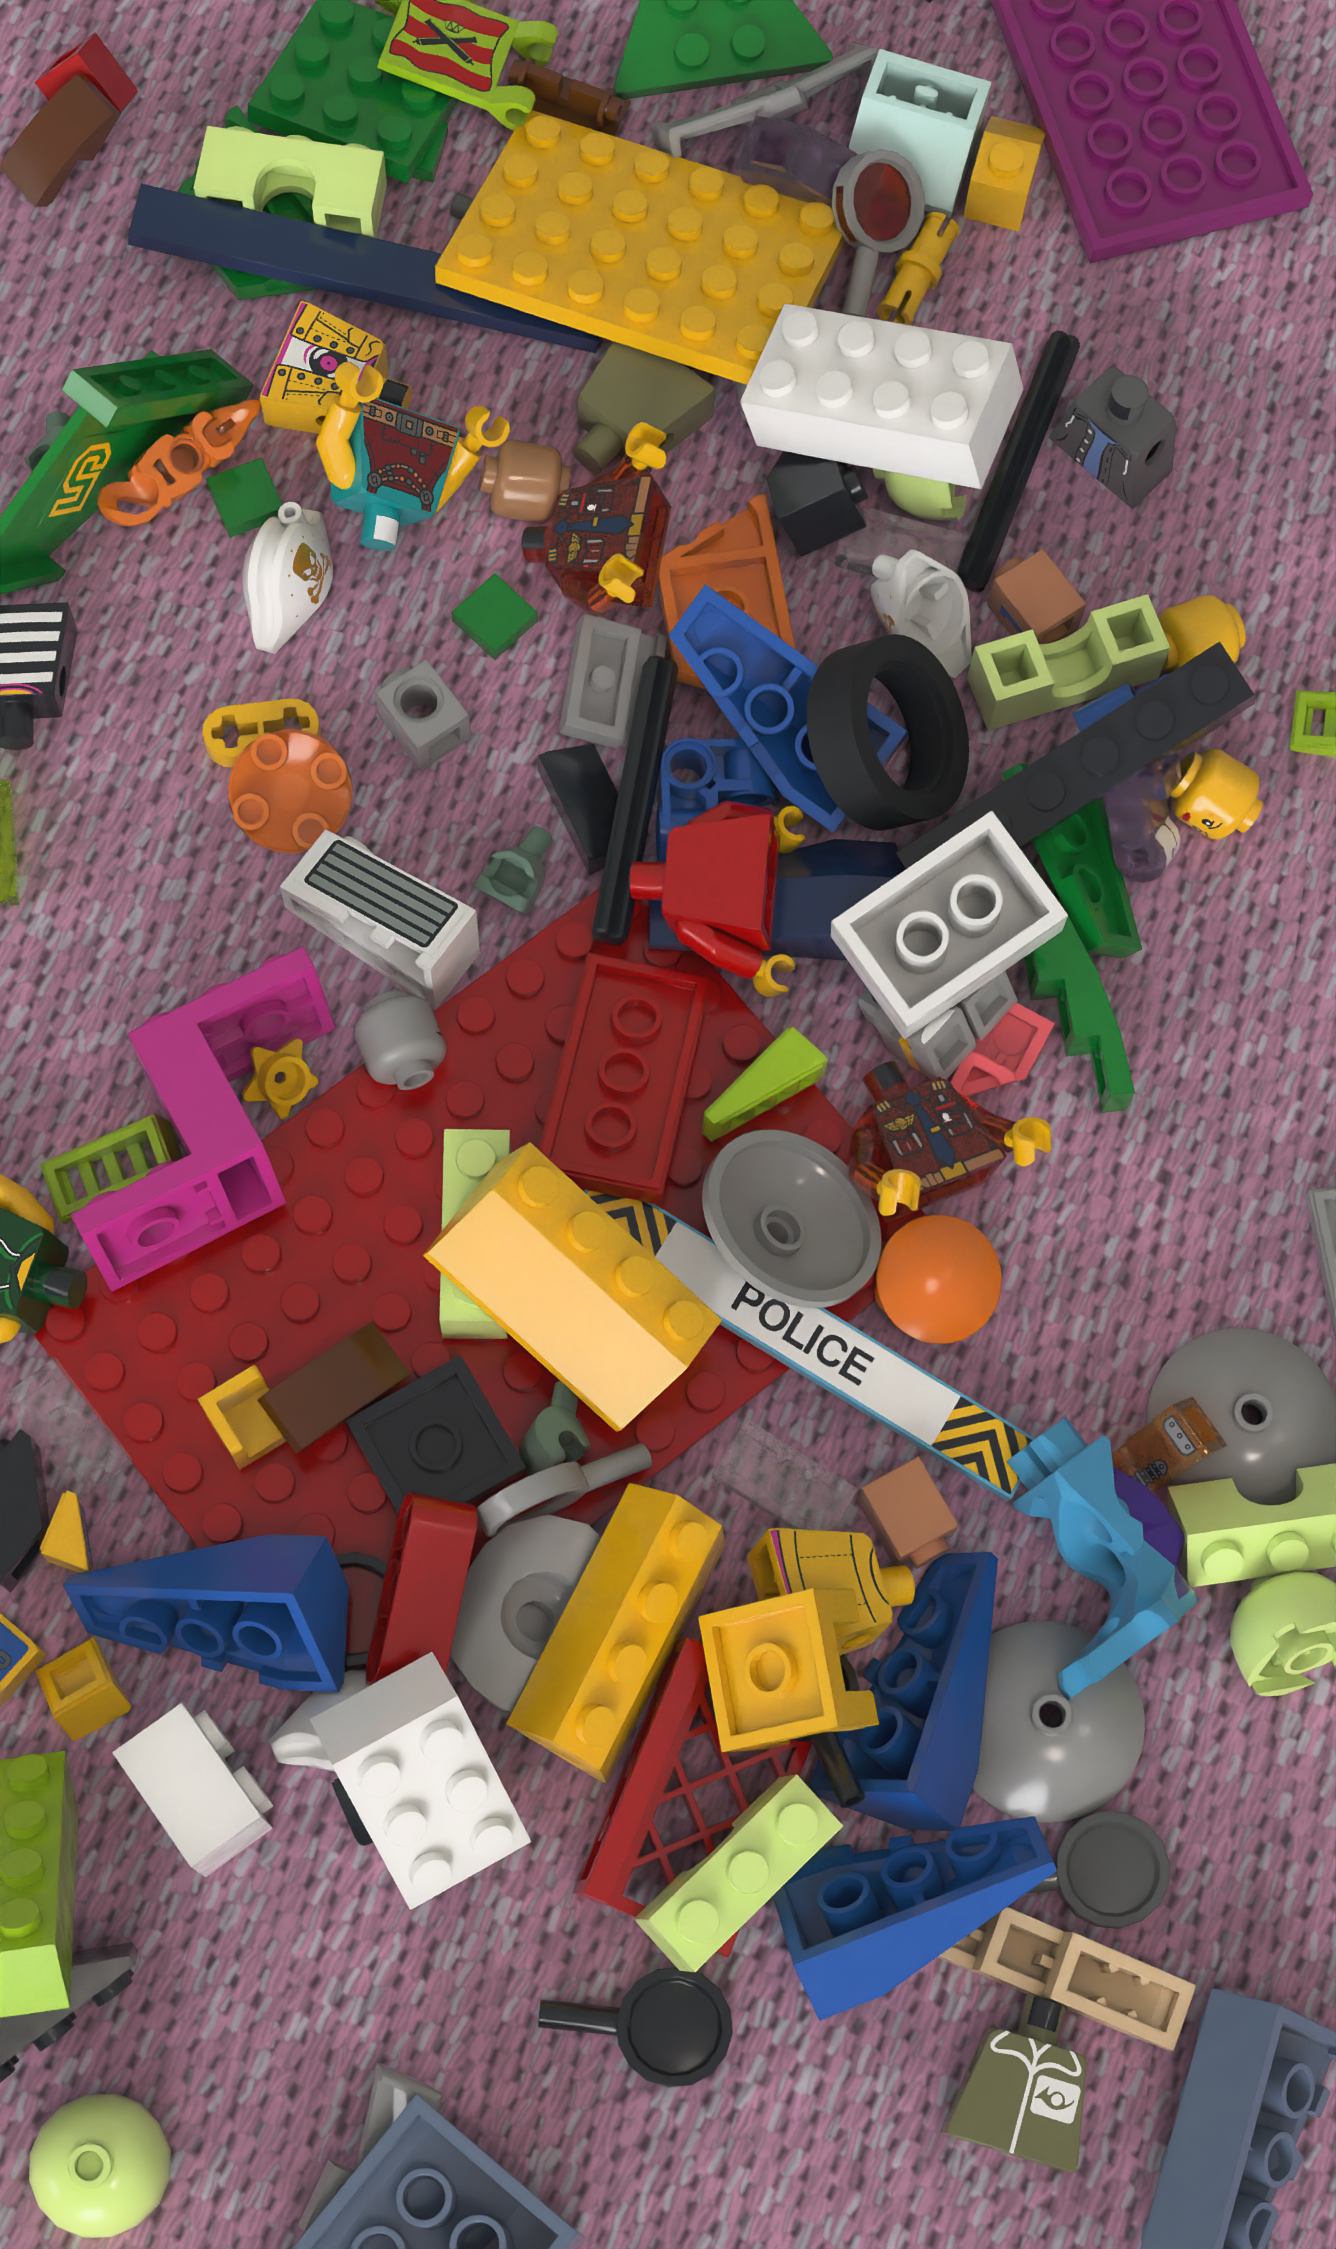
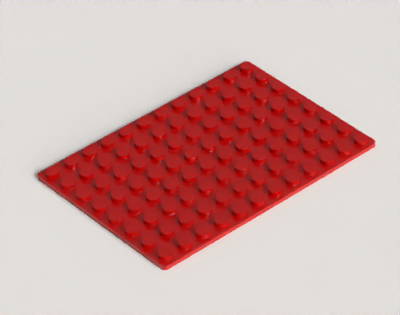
M599 887L434 1011L447 1044V1051L444 1060L433 1070L434 1077L429 1082L414 1089L401 1090L397 1084L387 1085L376 1082L368 1073L364 1063L261 1140L286 1204L113 1292L109 1289L97 1264H94L85 1271L88 1281L87 1290L79 1307L71 1309L51 1304L43 1327L38 1332L32 1334L199 1549L268 1534L327 1536L335 1555L356 1552L377 1557L387 1564L398 1514L347 1427L346 1421L297 1454L286 1441L239 1470L207 1418L198 1398L253 1365L257 1366L268 1389L271 1390L306 1364L362 1327L373 1322L410 1375L398 1386L353 1415L461 1355L516 1451H519V1444L527 1430L542 1410L551 1406L554 1385L560 1380L509 1334L508 1339L442 1338L439 1321L441 1272L423 1254L442 1232L444 1129L510 1130L511 1153L529 1142L537 1149L539 1148L588 952L711 977L710 990L661 1205H657L658 1207L712 1239L704 1217L702 1204L703 1183L710 1164L728 1143L743 1134L759 1130H780L798 1134L820 1144L842 1160L857 1176L870 1196L878 1216L881 1229V1252L887 1241L899 1228L913 1219L927 1215L920 1209L888 1223L886 1222L884 1216L878 1210L880 1195L859 1177V1172L864 1166H871L878 1172L879 1170L863 1142H859L857 1133L815 1084L712 1142L702 1134L704 1112L776 1039L716 968L702 956L692 951L648 949L649 900L635 899L629 936L621 945H610L595 940L592 935V929L599 898ZM870 1150L873 1158L875 1159L882 1174L884 1175L886 1172H888V1169ZM877 1267L868 1282L852 1297L839 1304L823 1308L845 1322H850L875 1302L874 1291ZM719 1324L688 1368L622 1430L616 1432L579 1398L575 1416L582 1425L591 1444L589 1450L576 1461L580 1467L639 1443H643L649 1450L652 1465L647 1469L587 1492L577 1501L554 1513L552 1516L586 1523L590 1527L618 1506L629 1483L641 1486L646 1484L790 1368ZM528 1473L521 1475L472 1503V1505L478 1508L488 1498L530 1475ZM568 1492L554 1496L516 1515L517 1519L548 1506L565 1496ZM478 1516L469 1568L484 1545L492 1539V1537L486 1536ZM357 1568L342 1570L349 1585L345 1653L352 1654L368 1651L384 1580L366 1570ZM366 1667L357 1668V1669H351V1670L366 1669Z

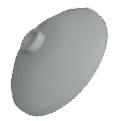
M759 1130L743 1134L732 1140L710 1164L705 1175L702 1191L703 1211L708 1230L725 1260L754 1288L767 1296L790 1305L823 1308L849 1299L871 1278L877 1267L881 1252V1229L878 1216L871 1198L860 1180L831 1151L798 1134L780 1130Z
M1229 1328L1213 1331L1197 1337L1181 1347L1171 1356L1157 1375L1150 1391L1146 1409V1431L1150 1450L1154 1460L1161 1459L1166 1462L1168 1471L1164 1477L1171 1486L1232 1478L1240 1495L1251 1502L1261 1505L1285 1504L1296 1499V1469L1334 1464L1336 1461V1396L1319 1366L1309 1355L1288 1340L1275 1334L1249 1328ZM1253 1405L1257 1407L1262 1414L1261 1424L1252 1425L1247 1423L1241 1414L1242 1406ZM1172 1414L1197 1448V1451L1189 1456L1180 1454L1163 1430L1164 1420Z
M1030 1621L1011 1625L991 1635L979 1766L972 1790L989 1805L1014 1818L1035 1816L1038 1823L1066 1822L1092 1813L1110 1801L1124 1787L1136 1768L1144 1742L1145 1715L1139 1689L1125 1663L1123 1662L1102 1680L1092 1683L1069 1700L1059 1690L1057 1673L1064 1669L1095 1637L1091 1633L1061 1622ZM1052 1704L1059 1708L1062 1713V1722L1059 1727L1050 1728L1041 1722L1039 1710L1042 1705Z

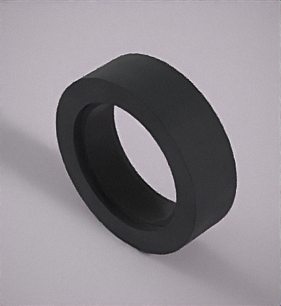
M899 634L885 635L836 650L823 660L813 677L808 694L807 732L817 772L836 805L857 824L878 831L935 819L945 814L959 798L966 780L969 763V737L961 700L941 662L926 646L911 637ZM873 678L880 681L895 699L908 731L910 767L904 788L898 786L884 770L871 741L867 721V700Z

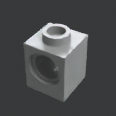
M424 660L412 669L403 667L396 670L383 681L380 690L375 692L380 719L420 771L471 739L469 714L427 660ZM416 705H427L435 710L428 717L421 719L412 718L405 714L408 709Z

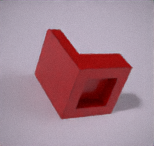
M96 32L55 59L34 82L49 101L76 74H85L120 113H122L138 92L136 86Z

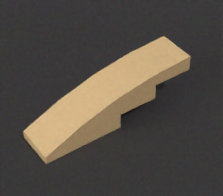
M1009 1907L1003 1909L938 1956L942 1960L1030 1996L1063 2005L1069 2012L1169 2051H1174L1196 1988L1195 1984L1075 1932L1062 1931Z

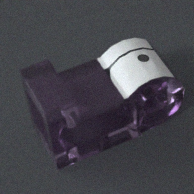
M1179 755L1168 756L1105 795L1114 859L1121 873L1132 881L1145 883L1157 879L1162 875L1180 847V835L1175 824L1169 819L1167 798L1181 780Z

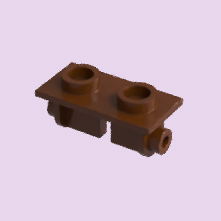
M527 58L524 62L515 59L509 71L508 82L512 83V86H523L533 91L535 102L532 110L612 136H616L631 105V101L616 96V91L612 88H608L605 91L576 79L567 78L560 73L536 65L535 60L532 58Z

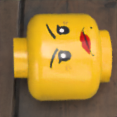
M1218 748L1207 749L1200 755L1195 751L1189 753L1177 767L1167 786V794L1172 796L1171 809L1173 814L1179 820L1213 840L1224 839L1236 829L1241 833L1246 832L1256 821L1263 807V802L1257 798L1260 786L1257 773Z

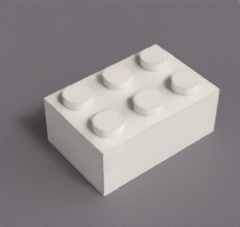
M990 811L831 921V938L905 1040L1059 934L1064 928L1068 914L994 812Z
M433 1652L426 1654L309 1719L336 1774L410 1910L531 1842L458 1695Z

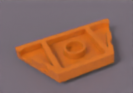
M766 494L756 495L748 501L747 508L723 524L719 521L714 522L699 532L697 538L692 543L679 545L662 556L657 583L668 636L670 656L679 668L677 682L707 690L669 637V633L705 584L795 649Z

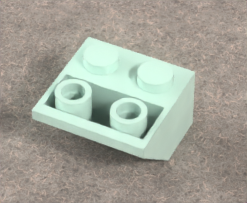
M879 49L861 99L844 165L851 157L867 151L882 149L897 152L911 162L921 179L925 196L924 211L940 212L947 215L946 217L951 218L984 123L992 82ZM874 163L867 166L860 173L854 187L855 190L903 204L900 184L891 170L884 165Z

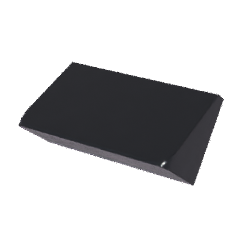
M589 744L551 750L538 755V772L588 874L591 875L604 869L618 792L595 745Z

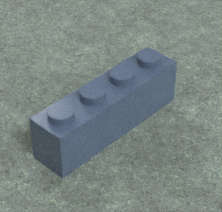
M1211 1988L1206 2010L1199 2020L1198 2039L1188 2076L1180 2090L1179 2109L1170 2142L1161 2159V2175L1150 2215L1142 2228V2244L1140 2249L1266 2248L1279 2217L1275 2206L1271 2204L1275 2193L1288 2180L1294 2181L1304 2157L1296 2148L1297 2141L1308 2115L1320 2118L1331 2093L1325 2086L1321 2085L1332 2059L1336 2060L1335 2031L1281 2005Z

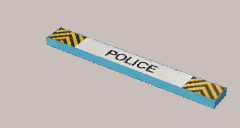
M590 1190L584 1191L722 1319L720 1322L721 1326L1005 1501L1013 1497L1021 1480L1007 1461L1035 1440L1034 1437L826 1309L790 1305L757 1290L729 1265L712 1239L657 1205Z

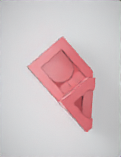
M1015 1003L982 1041L975 1038L977 1046L959 1065L948 1085L951 1089H946L944 1096H947L950 1100H957L1025 1080L1056 1024Z

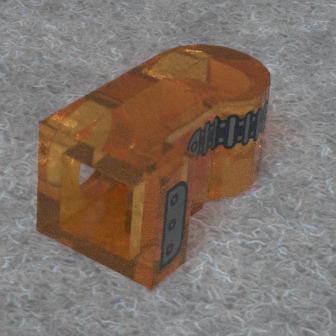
M1190 1397L1171 1405L1153 1418L1152 1422L1128 1439L1129 1442L1112 1452L1114 1467L1139 1481L1155 1494L1226 1447L1227 1444L1194 1397Z

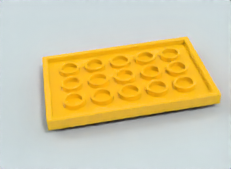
M532 110L529 112L524 126H517L435 265V281L438 284L748 385L784 304L808 308L813 307L845 243V239L836 226L831 205L681 157L672 158L668 153Z

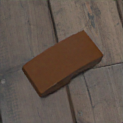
M76 74L34 116L0 164V169L35 207H47L54 201L77 161L94 160L121 113L85 74Z
M370 1322L293 1373L257 1401L297 1454L342 1425L354 1413L398 1386L410 1373L373 1322Z

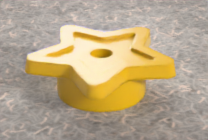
M292 1038L275 1052L255 1046L251 1048L250 1057L254 1075L242 1091V1097L245 1101H267L280 1119H286L289 1116L292 1105L300 1102L306 1096L309 1089L318 1085V1078L310 1072L307 1064L302 1060L303 1043L301 1039ZM278 1072H282V1081L276 1083L275 1075Z

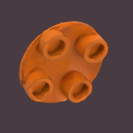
M283 729L259 736L240 753L229 777L228 799L235 822L255 843L279 853L296 854L309 850L325 829L337 834L344 825L352 804V780L342 756L326 740L303 730Z
M928 1215L916 1218L899 1228L890 1237L881 1252L876 1271L875 1301L893 1324L908 1336L932 1344L957 1342L976 1333L992 1316L1001 1293V1267L990 1241L979 1229L967 1221L948 1215Z

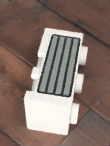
M325 829L280 886L286 909L412 995L425 999L434 1010L440 1006L480 954L477 913L475 909L373 855L365 845L350 836H346L343 839Z

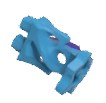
M1065 1416L1010 1458L1007 1463L1029 1490L1013 1502L1014 1509L1028 1516L1051 1520L1057 1547L1065 1562L1074 1571L1104 1586L1110 1596L1111 1605L1105 1624L1090 1643L1064 1669L1057 1673L1059 1690L1069 1700L1092 1683L1102 1680L1142 1647L1173 1626L1200 1599L1184 1579L1179 1564L1184 1544V1534L1170 1512L1145 1485L1113 1466L1111 1444L1108 1438L1102 1435L1088 1446Z

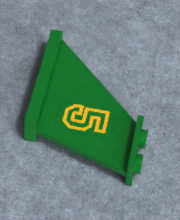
M212 349L72 369L62 391L78 403L79 407L0 516V595L59 581L64 576L66 570L49 555L99 509L97 504L99 490L113 482L127 481L130 468L143 452L162 436L168 434L174 437L179 434L183 427L198 413L247 400L254 384Z

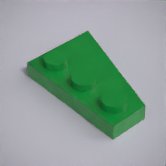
M1019 763L1002 772L1004 780H1008L1029 765ZM1101 797L1035 841L1034 844L1061 903L1089 954L1125 958L1142 950L1103 797Z

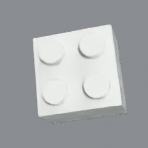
M180 1703L112 1753L190 1867L204 1877H207L272 1829L263 1814L271 1809L273 1804L244 1766L236 1772L232 1771L225 1758L235 1752V1750L208 1713L203 1710L194 1717L183 1703Z

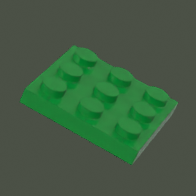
M316 0L248 103V122L284 136L300 135L315 142L342 146L352 143L360 144L371 150L383 151L386 175L409 183L459 99L377 68L393 26L394 17L350 0Z

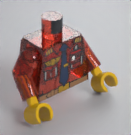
M644 422L636 424L628 434L625 444L626 455L615 468L584 486L566 489L558 495L552 526L526 527L522 534L521 544L525 561L528 563H545L547 571L561 589L563 596L593 616H603L618 604L639 607L653 606L672 507L654 477L650 474L652 468L658 470L666 464V453L658 448L666 440V433Z
M889 1061L875 1067L863 1077L862 1081L872 1096L874 1103L866 1108L853 1127L849 1145L848 1177L854 1185L876 1200L881 1216L885 1223H888L986 1183L1007 1157L1005 1152H1013L1014 1161L1019 1166L1024 1167L1032 1164L1035 1161V1148L1042 1150L1044 1153H1049L1052 1150L1051 1126L1046 1120L1039 1117H1026L1015 1122L993 1114L967 1096L957 1092L949 1080L941 1077L910 1088L897 1063Z

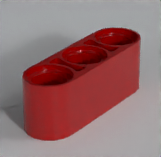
M411 1491L404 1497L396 1521L368 1651L365 1674L368 1686L430 1652H433L446 1675L477 1528V1508L474 1505Z

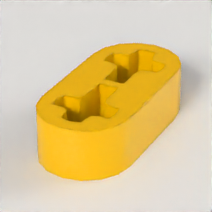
M288 698L229 705L218 708L208 715L203 724L202 736L207 753L211 759L224 767H233L240 753L252 741L269 732L285 729L287 719L298 718L300 727H304L301 730L321 737L319 719L313 707L300 699ZM230 725L236 726L239 734L242 735L238 737V746L234 748H226L224 740L219 739L224 736L225 727Z

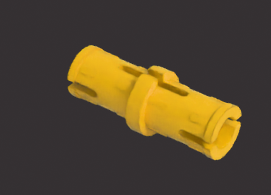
M940 212L926 214L923 225L910 250L904 251L895 264L897 275L883 301L880 302L877 308V314L881 320L887 321L892 310L896 311L900 305L893 322L905 325L912 324L913 317L927 290H932L937 286L942 276L940 265L960 232L958 224L953 219L948 222L945 230L940 231L937 236L947 215Z

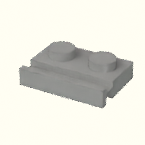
M584 613L576 625L559 734L615 749L619 746L627 748L642 667L650 656L657 655L664 658L668 636L658 634L657 637L641 633L642 629Z

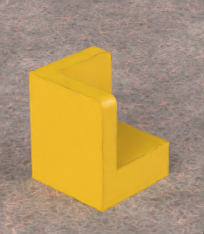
M256 1365L249 1367L198 1398L207 1418L239 1470L286 1442V1439L257 1401L269 1389Z

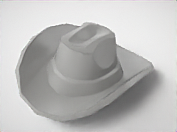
M547 1514L509 1524L484 1545L467 1572L451 1648V1658L470 1687L500 1710L512 1713L601 1539V1536L586 1523Z

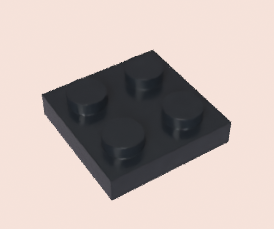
M461 1355L345 1420L347 1427L397 1514L404 1497L409 1491L472 1504L527 1473L525 1464Z

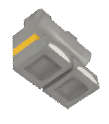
M1004 971L905 1040L879 1003L876 1002L868 988L859 997L858 1004L866 1020L879 1031L890 1053L934 1082H945L977 1046L974 1037L982 1041L1018 1000L1007 973Z

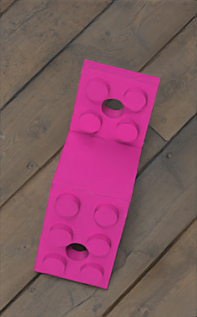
M303 946L286 955H276L267 959L258 969L230 983L212 986L201 997L171 1012L156 1014L146 1020L141 1027L127 1033L154 1094L187 1156L178 1161L161 1163L151 1169L146 1177L118 1191H108L99 1194L91 1199L86 1207L71 1214L80 1235L111 1292L286 1204L263 1143L229 1082L254 1070L250 1057V1050L254 1046L275 1052L292 1038L301 1039L303 1045L335 1030L315 967Z

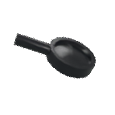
M677 1967L657 1969L637 1980L624 1996L621 2007L542 1999L540 2002L538 2028L615 2035L618 2037V2046L628 2065L646 2081L667 2088L690 2086L711 2075L727 2055L733 2034L731 2010L720 1988L702 1973L679 1971Z

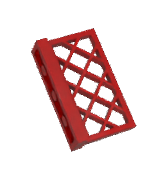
M689 1637L678 1640L656 1686L573 1893L635 1918L646 1906L622 1896L633 1868L657 1859L668 1886L675 1879V1875L666 1854L700 1840L707 1857L715 1850L710 1835L731 1827L732 1823L749 1807L735 1772L768 1758L776 1780L784 1776L796 1774L800 1776L812 1742L789 1740L790 1744L765 1749L761 1753L732 1764L728 1753L721 1752L716 1719L714 1720L704 1696L709 1677L703 1644ZM698 1709L704 1724L689 1730ZM707 1732L722 1769L688 1782L678 1756L685 1740ZM792 1748L784 1769L778 1754ZM673 1772L678 1788L664 1793ZM725 1777L740 1814L706 1827L692 1790ZM682 1795L696 1833L663 1846L653 1818L659 1804ZM647 1835L653 1851L638 1857ZM739 1930L715 1953L729 1957Z

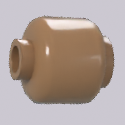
M515 439L506 440L500 446L497 457L485 456L481 470L479 491L490 493L489 505L495 515L535 524H544L550 519L553 512L562 513L563 511L558 505L561 496L568 493L571 469L570 466L562 465L561 454L553 447Z

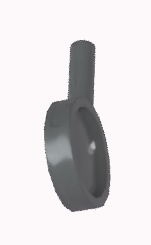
M1102 1811L1080 1819L1063 1835L1054 1854V1864L1057 1871L1026 1894L1058 1890L1061 1900L1076 1917L1095 1927L1120 1929L1143 1921L1160 1906L1169 1886L1170 1861L1163 1841L1146 1822L1126 1812Z

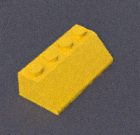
M531 1142L496 1162L423 1254L431 1264L616 1432L622 1430L688 1368L722 1321L717 1314Z
M629 1483L506 1724L595 1779L607 1784L669 1660L675 1644L679 1640L726 1546L722 1525L677 1494Z

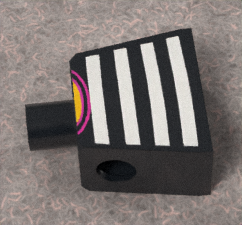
M68 602L0 605L1 748L22 750L31 747L34 744V719L60 718L63 715L77 637V627Z

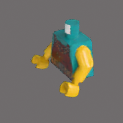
M344 362L335 371V381L342 390L341 396L333 397L317 436L316 447L327 478L331 482V498L337 506L364 514L360 544L374 550H394L397 544L399 526H408L431 518L434 514L438 513L481 459L482 453L479 450L481 446L497 447L502 444L508 437L510 425L505 418L498 416L493 421L492 426L485 432H482L481 428L490 416V410L482 405L475 406L467 412L465 417V427L469 433L465 438L459 437L460 427L376 398L383 388L381 373L372 366L367 365L363 369L360 381L356 384L360 368L352 362Z

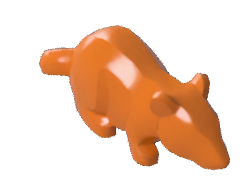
M248 399L234 405L219 407L211 413L200 412L176 436L173 437L166 434L159 438L136 459L129 470L127 481L113 482L99 490L97 504L105 518L120 526L133 527L149 522L158 514L162 507L169 508L172 503L193 490L202 481V474L210 467H216L233 454L234 447L244 439L250 424L257 417L261 408V401L259 399ZM117 503H133L150 509L137 515L117 509Z

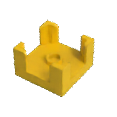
M811 1588L698 1616L721 1752L765 1750L790 1744V1739L817 1733L851 1731L879 1725L872 1691H846L833 1624H853L859 1621L854 1589Z

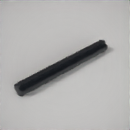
M1063 331L1051 333L956 572L961 578L964 587L972 592H982L986 584H988L1079 351L1080 342L1078 338L1067 335Z
M657 655L650 656L642 667L592 929V935L595 940L610 945H621L629 936L635 899H632L630 894V870L634 861H643L679 669L674 660Z

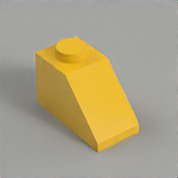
M994 116L990 117L983 133L970 179L963 218L1020 231L1046 133L1035 126Z

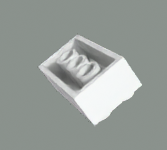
M784 304L740 403L756 446L982 489L1022 394L1023 385L1012 343Z

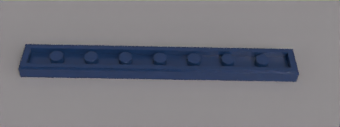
M142 183L140 185L128 233V245L596 353L599 336L436 283L435 265L441 257V253Z

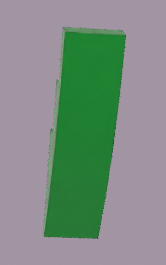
M1068 916L1064 928L1059 934L1024 957L1031 1001L1056 998L1066 1057L1091 1054L1101 1113L1124 1111L1131 1102L1135 1090L1121 1032L1098 971Z

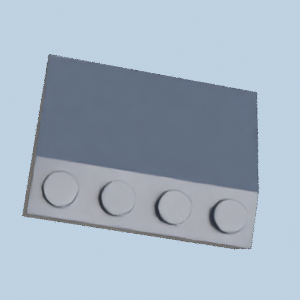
M416 2094L292 2249H578L586 2237Z

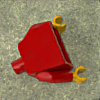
M728 800L723 801L690 819L686 826L675 827L669 831L666 862L634 861L630 870L632 899L662 900V915L670 930L676 933L679 942L715 966L745 979L753 978L754 987L763 996L770 998L780 996L788 992L789 988L785 985L777 984L772 979L771 968L773 967L782 973H789L795 970V963L792 958L783 954L775 955L765 960L761 951H771L779 852L791 853L806 839L802 834L790 833L785 826H796L804 818L803 813L796 806H787L774 816L771 809Z

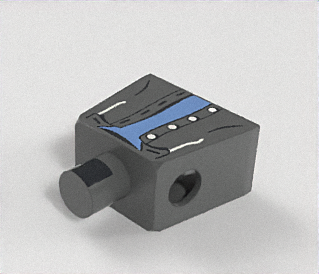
M1111 366L1070 405L1049 435V439L1133 510L1173 470L1176 420L1171 412L1148 394V387L1142 379L1133 375H1126L1117 367Z

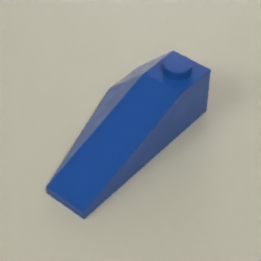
M705 584L669 633V637L782 796L834 833L847 815L843 813L830 797L819 777L811 754L807 732L808 694L813 677L819 666ZM867 702V721L871 741L881 765L885 768L906 739L908 731Z
M268 1534L69 1575L63 1584L88 1634L157 1654L163 1653L168 1646L189 1651L201 1656L202 1667L222 1672L227 1663L251 1669L259 1672L260 1684L281 1690L339 1692L344 1683L349 1585L327 1536Z
M992 1552L945 1553L934 1560L915 1590L913 1602L905 1606L897 1619L899 1628L904 1632V1635L896 1648L883 1662L873 1658L863 1673L862 1677L872 1684L869 1690L874 1695L879 1725L837 1732L865 1794L863 1801L849 1807V1809L903 1829L953 1831L961 1826L979 1766L998 1558ZM818 1758L809 1788L817 1797L840 1805Z
M1030 1816L958 1827L948 1835L946 1840L915 1844L912 1836L906 1835L889 1838L887 1849L854 1853L851 1844L828 1847L812 1856L773 1895V1899L793 1966L819 2021L884 1996L1054 1874L1057 1869L1036 1817Z

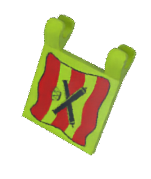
M402 0L377 68L485 109L502 125L514 131L517 126H524L529 112L532 111L535 95L533 91L523 86H497L510 47L512 46L525 59L532 58L535 60L536 65L544 66L550 60L552 47L555 45L558 37V30L553 24L546 21H517L466 0Z

